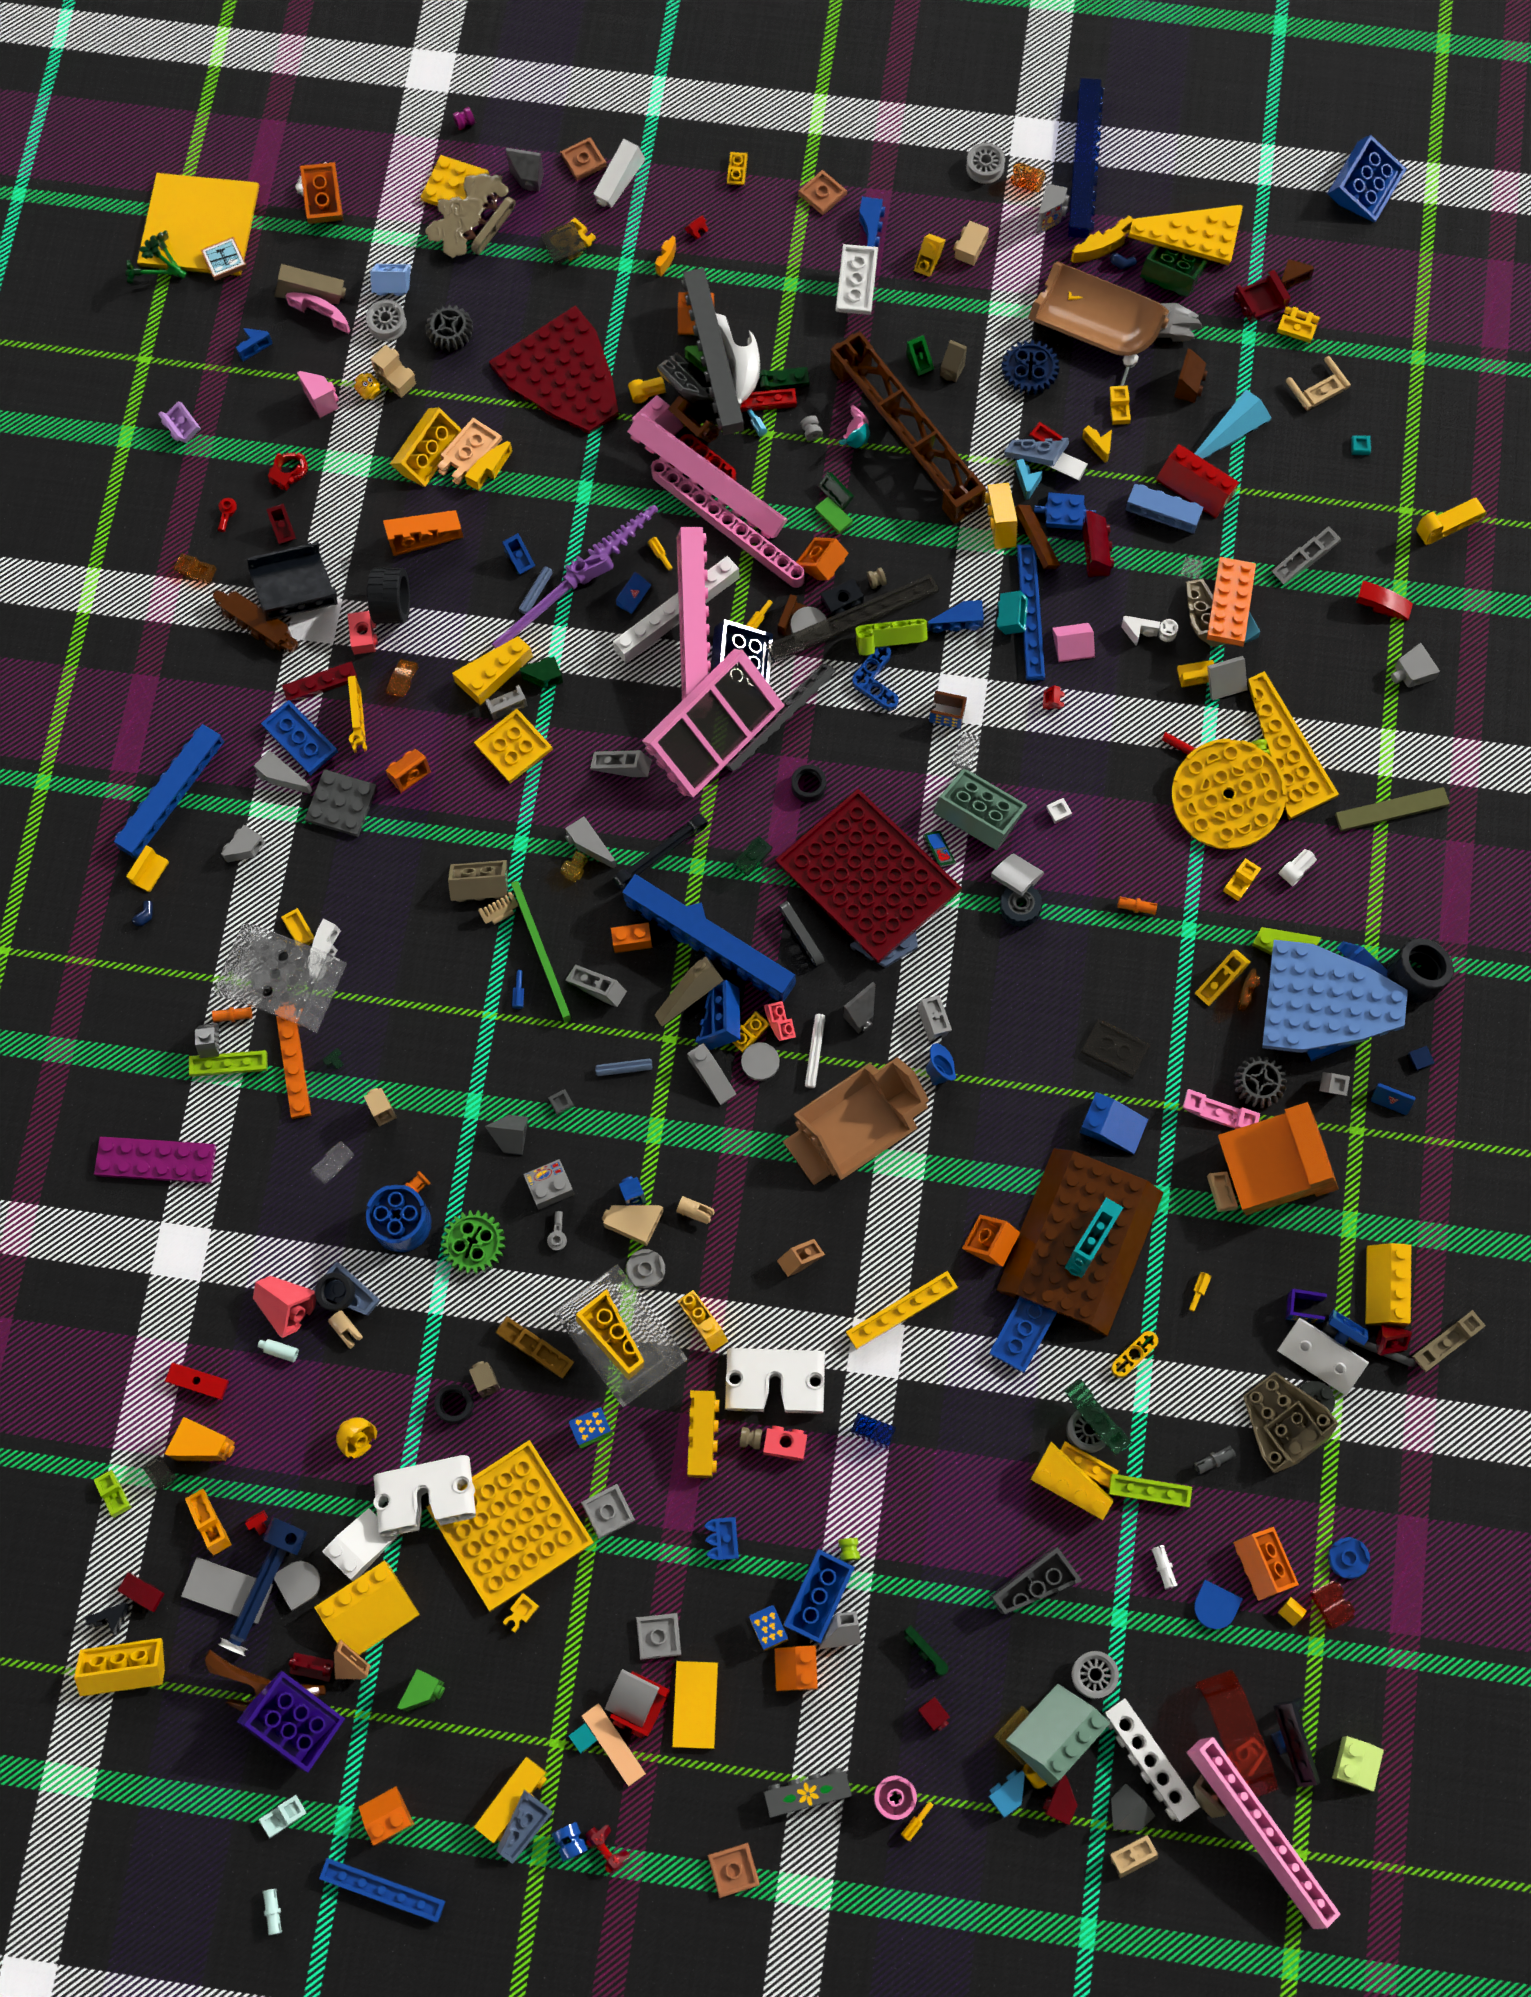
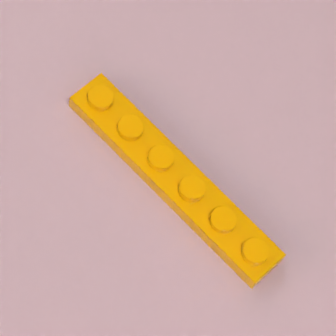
M946 1271L846 1331V1334L857 1350L954 1292L958 1287L949 1272Z

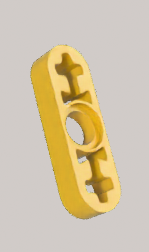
M1151 1331L1144 1332L1113 1362L1111 1366L1112 1374L1117 1378L1127 1376L1157 1346V1335ZM1144 1337H1152L1153 1345L1148 1344L1143 1350L1140 1346L1145 1342ZM1130 1350H1138L1140 1358L1138 1360L1131 1359L1129 1356ZM1125 1356L1129 1363L1124 1367V1373L1122 1371L1118 1373L1116 1371V1364L1122 1365L1125 1362V1359H1123Z

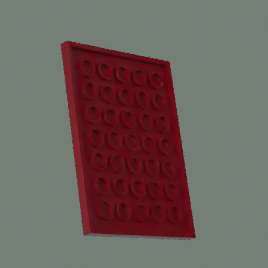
M859 789L775 859L776 864L878 964L962 891V887Z

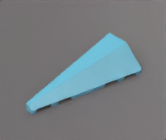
M1245 390L1194 454L1202 459L1208 458L1217 450H1222L1239 440L1246 433L1258 429L1265 422L1268 423L1272 417L1261 399Z

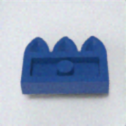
M736 1517L717 1518L708 1521L704 1527L716 1533L708 1536L706 1542L717 1547L711 1549L707 1556L718 1561L739 1559Z

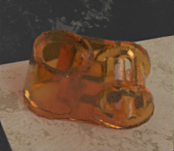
M1017 163L1013 166L1011 183L1031 192H1039L1046 173L1039 168H1034L1024 163Z

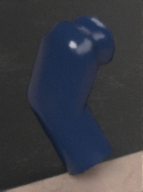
M1113 253L1110 256L1111 263L1121 270L1137 265L1135 257L1125 259L1117 253Z
M144 901L143 911L132 918V923L135 926H142L152 919V901Z

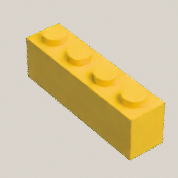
M525 1757L474 1828L493 1843L501 1841L524 1789L531 1795L536 1788L541 1789L547 1781L545 1777L547 1772L531 1759Z

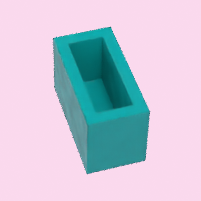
M1021 591L1000 594V601H998L999 616L996 622L997 627L1005 635L1025 632L1028 598Z

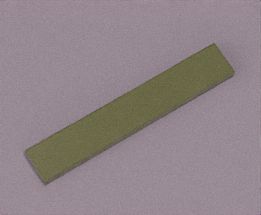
M1444 787L1336 812L1335 817L1340 832L1447 807L1450 803Z

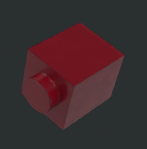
M935 1697L918 1710L932 1731L936 1728L938 1731H941L949 1724L947 1719L950 1716Z

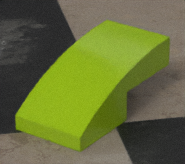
M113 1470L94 1479L100 1496L104 1499L113 1518L132 1508Z

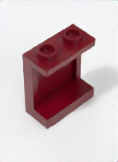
M1275 270L1269 271L1267 278L1243 288L1240 284L1237 285L1234 292L1236 303L1240 304L1244 317H1247L1250 323L1285 309L1286 306L1288 307L1291 299Z

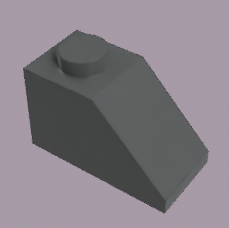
M219 1023L199 1025L195 1029V1047L200 1058L219 1056Z

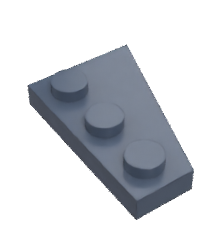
M1046 438L1042 442H1035L1034 439L1012 440L1004 453L1005 457L1024 459V461L1054 466L1068 446L1069 439L1062 438L1061 441H1052V438Z
M336 1261L326 1273H340L349 1277L353 1282L355 1298L348 1308L369 1315L381 1301L339 1262ZM339 1280L330 1281L324 1289V1296L329 1300L339 1303L346 1296V1287Z
M524 1789L496 1851L513 1864L553 1811Z

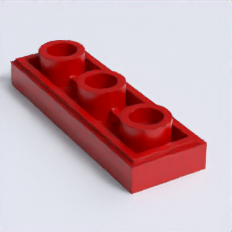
M173 1362L165 1379L167 1383L220 1400L223 1399L229 1383L226 1379ZM200 1379V1383L195 1385V1381Z

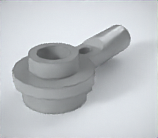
M555 1211L554 1232L550 1233L547 1239L549 1247L556 1251L563 1249L567 1243V1238L562 1233L563 1212Z

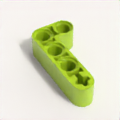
M924 619L868 624L855 628L856 644L860 655L874 654L875 647L918 643L928 639L927 621Z

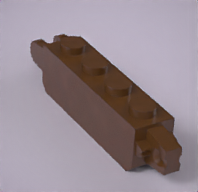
M220 590L214 592L213 598L216 605L220 607L222 616L225 619L235 621L239 628L242 630L247 629L258 640L261 638L271 649L276 648L279 651L284 649L293 653L298 648L299 644L291 636L287 624L279 619L266 621L262 608L236 591L230 592L229 595Z

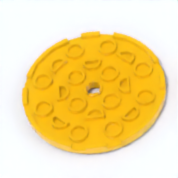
M1218 739L1199 746L1187 755L1179 766L1173 780L1172 804L1178 821L1194 839L1218 849H1240L1259 842L1275 828L1285 807L1286 784L1278 764L1267 752L1265 753L1257 745L1244 740ZM1225 790H1232L1234 796L1231 799L1226 798L1223 792Z

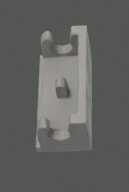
M519 685L516 686V690L493 700L485 699L493 720L510 714L516 708L519 710L527 706L526 698Z
M940 995L922 999L917 1009L929 1042L934 1041L938 1036L944 1038L952 1031Z

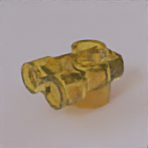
M575 851L572 862L566 860L562 865L561 874L574 883L577 879L580 880L584 873L582 868L585 866L588 857Z

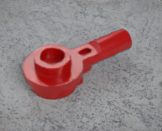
M231 498L222 499L219 503V510L222 513L218 527L220 532H225L228 518L232 517L237 509L236 502Z

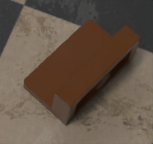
M790 594L778 623V633L793 638L790 624L793 614L800 608L809 607L797 603V596Z

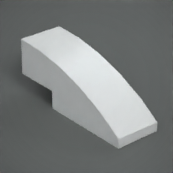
M325 919L322 920L317 929L310 953V976L316 982L320 981L338 951L333 944L341 932L335 924Z

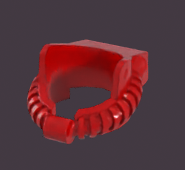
M299 452L297 454L284 453L283 455L278 453L273 467L269 469V482L278 485L281 490L287 491L290 488L289 484L301 480L306 475L308 463L305 456ZM297 459L301 462V466L298 465L294 471L290 473L281 472V467L286 461Z

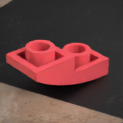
M783 1001L763 1005L769 1024L777 1039L781 1041L795 1038L792 1019L786 1018Z

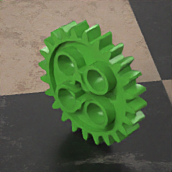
M469 1210L468 1216H465L462 1212L461 1219L455 1216V1223L448 1222L451 1227L450 1229L444 1228L447 1236H442L441 1238L446 1243L441 1244V1247L447 1250L443 1252V1255H450L446 1259L447 1262L454 1261L452 1263L453 1268L459 1265V1272L466 1268L467 1274H470L472 1269L477 1275L478 1269L481 1268L485 1273V1266L492 1269V1261L499 1263L496 1256H503L499 1250L505 1249V1245L500 1243L506 1240L505 1237L500 1236L504 1231L503 1229H498L500 1223H494L495 1218L493 1216L488 1219L486 1212L483 1216H481L479 1210L476 1212V1215H473L472 1211ZM473 1226L474 1229L471 1233H464L465 1227ZM479 1227H482V1229L479 1231V1233H478V1235H477V1230H478V1228H479ZM484 1234H491L490 1240L482 1241ZM476 1238L477 1244H473L471 1247L469 1242L474 1241ZM458 1244H465L463 1251L458 1252L455 1250ZM470 1250L469 1257L465 1258V1256ZM482 1251L483 1256L480 1259H474L473 1255L475 1252Z

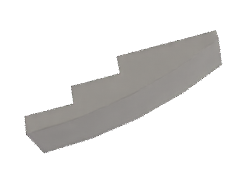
M1328 526L1317 537L1314 536L1304 546L1297 548L1274 568L1272 573L1285 585L1329 552L1341 541V538Z

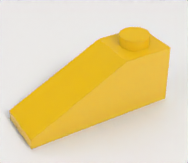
M1233 950L1195 994L1210 1006L1251 962L1238 950Z

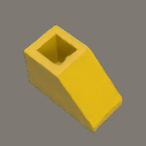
M932 234L924 237L914 268L915 272L931 276L941 256L945 239Z

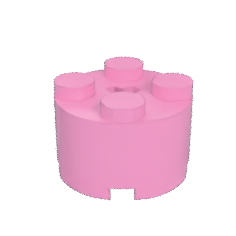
M890 1776L883 1779L876 1787L874 1803L879 1813L884 1817L899 1820L907 1817L914 1810L917 1794L914 1786L906 1778ZM894 1791H896L897 1795H901L898 1804L889 1799Z

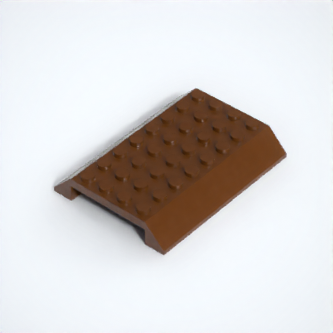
M1054 1148L996 1291L1015 1298V1296L1021 1297L1090 1326V1330L1107 1337L1164 1192L1145 1179L1072 1150ZM1107 1197L1124 1208L1083 1277L1074 1276L1065 1269V1266Z

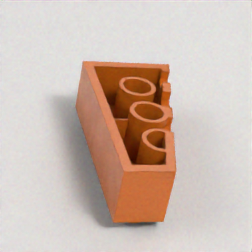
M456 510L383 520L393 556L463 538Z

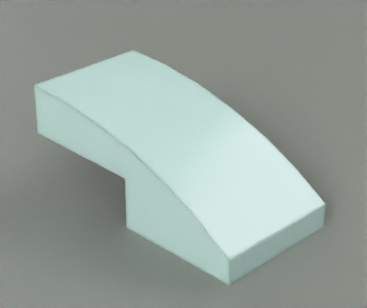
M297 1795L260 1818L259 1822L270 1839L307 1813Z

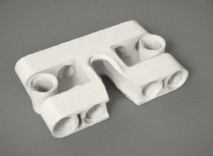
M727 1349L725 1410L764 1412L769 1394V1381L773 1376H777L781 1379V1396L785 1413H823L825 1352L781 1349ZM738 1375L741 1378L740 1382L732 1384L729 1381L731 1376ZM814 1377L819 1378L821 1384L817 1387L810 1384V1380Z
M461 1455L374 1475V1506L377 1510L378 1532L381 1537L418 1531L420 1529L422 1513L421 1497L425 1493H428L435 1520L439 1521L440 1526L472 1519L476 1516L475 1487L472 1484L469 1456ZM467 1484V1488L460 1491L461 1487ZM389 1501L388 1505L382 1508V1505Z

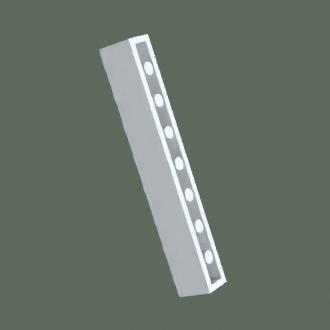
M728 556L707 571L708 578L705 581V588H708V599H706V603L739 579V568ZM678 593L613 641L614 651L625 663L679 624Z

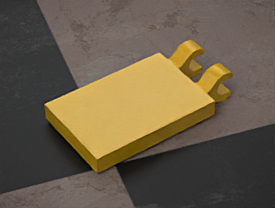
M349 676L348 685L353 728L349 741L353 751L356 753L357 746L362 745L364 751H367V745L365 743L361 689L356 677Z

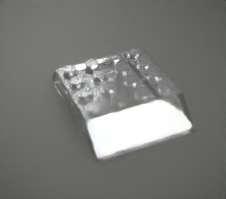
M618 1264L553 1311L565 1331L623 1408L688 1360ZM606 1289L644 1360V1367L629 1380L576 1322V1314Z

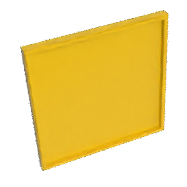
M157 173L141 246H145L144 242L146 240L150 241L151 236L155 235L157 237L158 233H163L167 230L169 239L165 241L168 247L167 250L177 265L181 267V270L211 273L201 250L234 237L245 260L259 183ZM158 247L161 255L170 262L165 252ZM139 251L138 266L165 269L169 267L159 257L143 258V252ZM242 270L231 275L241 276Z

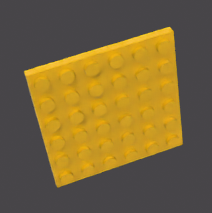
M530 1440L472 1477V1484L475 1487L476 1516L474 1518L440 1526L439 1521L435 1520L431 1506L428 1505L426 1507L490 1612L594 1544ZM467 1484L463 1485L460 1491L465 1490L467 1488Z

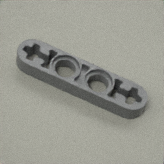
M786 901L780 904V912L812 963L816 967L824 963L821 952L790 903Z

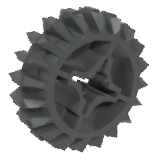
M450 304L448 308L442 305L441 310L435 308V313H430V318H427V324H425L426 335L430 343H434L436 348L440 346L442 351L445 348L449 352L451 348L457 351L458 346L463 348V343H468V338H472V319L468 312L465 313L463 308L458 309L457 305L454 308H451Z
M1260 1056L1256 1058V1061L1251 1057L1249 1062L1243 1061V1066L1237 1068L1238 1073L1234 1075L1237 1080L1234 1081V1085L1238 1087L1235 1089V1092H1242L1239 1099L1245 1097V1104L1251 1101L1253 1102L1252 1107H1255L1257 1103H1259L1260 1108H1263L1264 1104L1271 1107L1272 1102L1276 1104L1278 1098L1283 1097L1282 1092L1286 1091L1284 1084L1287 1083V1080L1283 1078L1285 1072H1279L1282 1068L1281 1065L1274 1066L1275 1060L1269 1063L1268 1057H1265L1264 1061H1262ZM1260 1069L1259 1074H1247L1251 1070ZM1267 1072L1272 1075L1274 1080L1267 1076ZM1261 1075H1262V1078H1261V1080H1262V1085H1261L1260 1088H1259V1081H1258V1079H1260V1077H1261ZM1246 1082L1253 1087L1254 1093L1249 1090ZM1262 1090H1274L1269 1095H1260Z

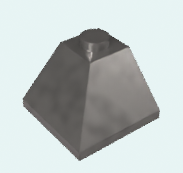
M506 148L509 171L522 189L540 191L544 175L541 153Z
M874 982L844 1005L843 1018L858 1034L861 1031L866 1032L873 1025Z

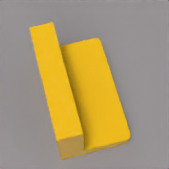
M1213 660L1177 666L1181 687L1209 683L1207 666L1214 664Z
M146 845L126 877L130 883L147 892H151L169 861L156 854L153 848Z

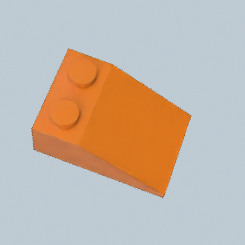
M335 162L300 166L308 223L343 220Z

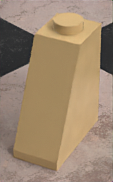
M611 1205L610 1210L606 1209L602 1220L604 1221L605 1228L647 1246L664 1210L659 1205Z

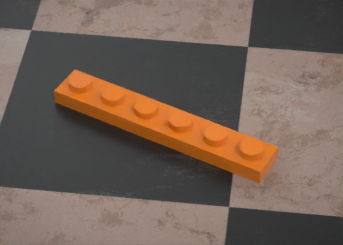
M294 1005L275 1008L291 1118L312 1116L296 1008Z

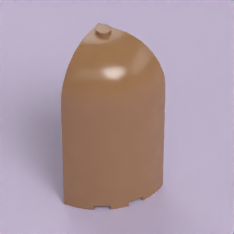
M1058 261L1053 264L1045 283L1046 291L1039 294L1028 316L1029 320L1122 356L1134 355L1147 349L1155 341L1161 329H1166L1169 322L1167 318L1169 310L1158 302ZM1071 292L1072 296H1080L1082 298L1068 300V295Z

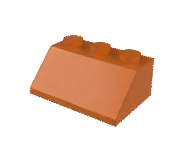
M1274 1527L1233 1542L1236 1553L1241 1559L1244 1571L1250 1580L1258 1601L1299 1585Z

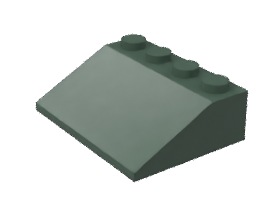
M963 768L939 796L933 813L998 850L1028 805Z
M1057 1684L1005 1742L1052 1787L1108 1727L1110 1722L1096 1708Z

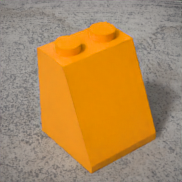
M183 1417L165 1455L176 1461H226L227 1457H231L234 1452L235 1446L233 1445L235 1442L222 1434Z

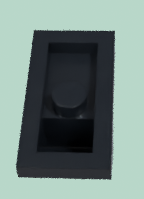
M121 1603L85 1617L86 1624L97 1629L107 1625L106 1621H108L111 1633L117 1635L130 1606L127 1603Z

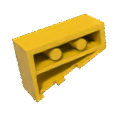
M1009 483L987 485L985 504L988 503L987 514L990 516V529H992L994 548L1016 547L1017 517Z

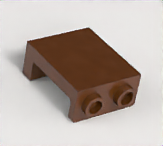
M679 395L668 410L697 437L709 443L714 441L721 429H718V426L709 421H706L701 426L690 416L697 406Z

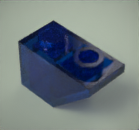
M858 1413L851 1432L870 1443L888 1449L896 1427Z

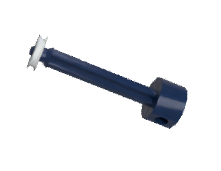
M272 1517L262 1538L263 1541L272 1544L233 1626L230 1640L221 1638L222 1642L218 1645L226 1648L230 1653H238L245 1656L244 1652L248 1649L240 1645L246 1641V1637L286 1552L298 1555L308 1532Z

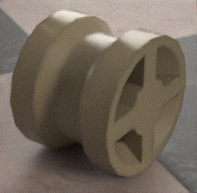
M878 568L874 572H867V578L872 589H875L878 585H887L882 568Z

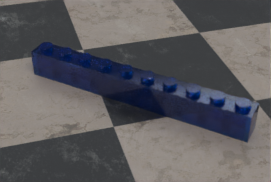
M1080 79L1068 237L1087 238L1090 235V231L1094 230V221L1091 220V216H1095V206L1092 205V202L1096 201L1097 191L1093 190V188L1097 186L1098 176L1094 174L1095 171L1098 172L1099 161H1096L1100 150L1097 142H1100L1101 131H1098V127H1101L1102 116H1099V112L1102 113L1103 102L1100 101V98H1103L1104 87H1101V79Z

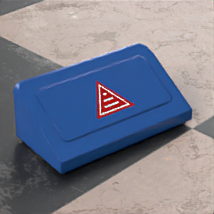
M634 572L617 597L616 605L632 614L651 587V584Z
M1379 1083L1374 1089L1371 1102L1407 1115L1416 1098Z

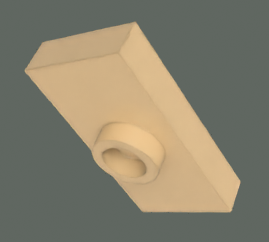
M1228 1172L1209 1173L1207 1178L1217 1211L1236 1210L1238 1205Z

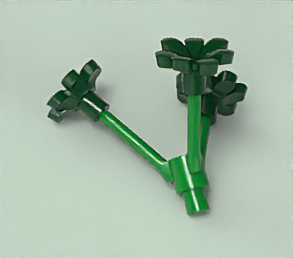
M167 230L163 233H158L157 237L155 235L151 236L150 241L146 240L144 242L145 246L140 247V251L143 252V258L159 257L169 266L167 270H141V268H134L131 261L126 260L128 269L125 271L127 283H133V278L135 276H142V274H173L181 278L185 277L186 272L181 270V267L177 265L167 250L168 247L165 244V241L169 239ZM158 247L165 252L170 262L161 255Z

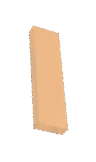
M599 1703L582 1715L628 1786L646 1774Z

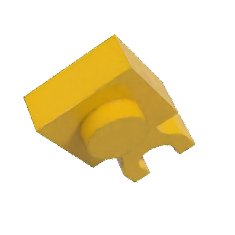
M522 1593L510 1608L514 1613L507 1617L503 1623L507 1625L509 1621L513 1620L515 1626L512 1628V1631L516 1633L521 1620L527 1623L539 1606Z

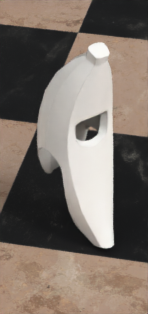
M716 314L727 359L733 373V383L739 406L741 407V403L754 391L759 379L760 356L758 346L750 330V336L747 339L748 346L736 345L726 317Z

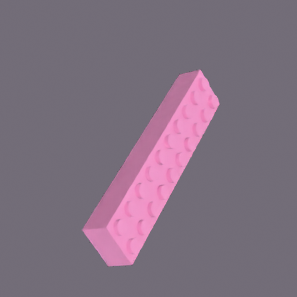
M680 527L676 537L682 700L711 671V662L707 661L708 654H710V642H707L709 624H706V619L709 616V607L705 606L706 599H708V588H705L708 572L707 569H704L707 562V552L704 551L706 533H703V527ZM709 691L686 713L689 718H705L710 708H712V698L709 697Z

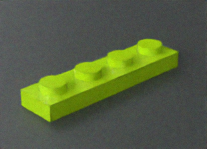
M266 1050L224 1053L208 1058H200L199 1055L189 1056V1075L191 1077L268 1071Z
M1111 1474L1108 1495L1189 1508L1192 1487Z

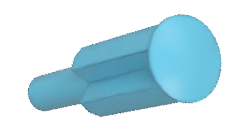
M748 409L747 413L751 418L750 423L758 436H764L768 430L760 417L755 416L754 412Z

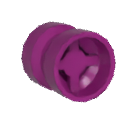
M469 107L463 109L462 112L453 113L454 121L459 130L464 129L466 125L471 126L475 124L474 116Z

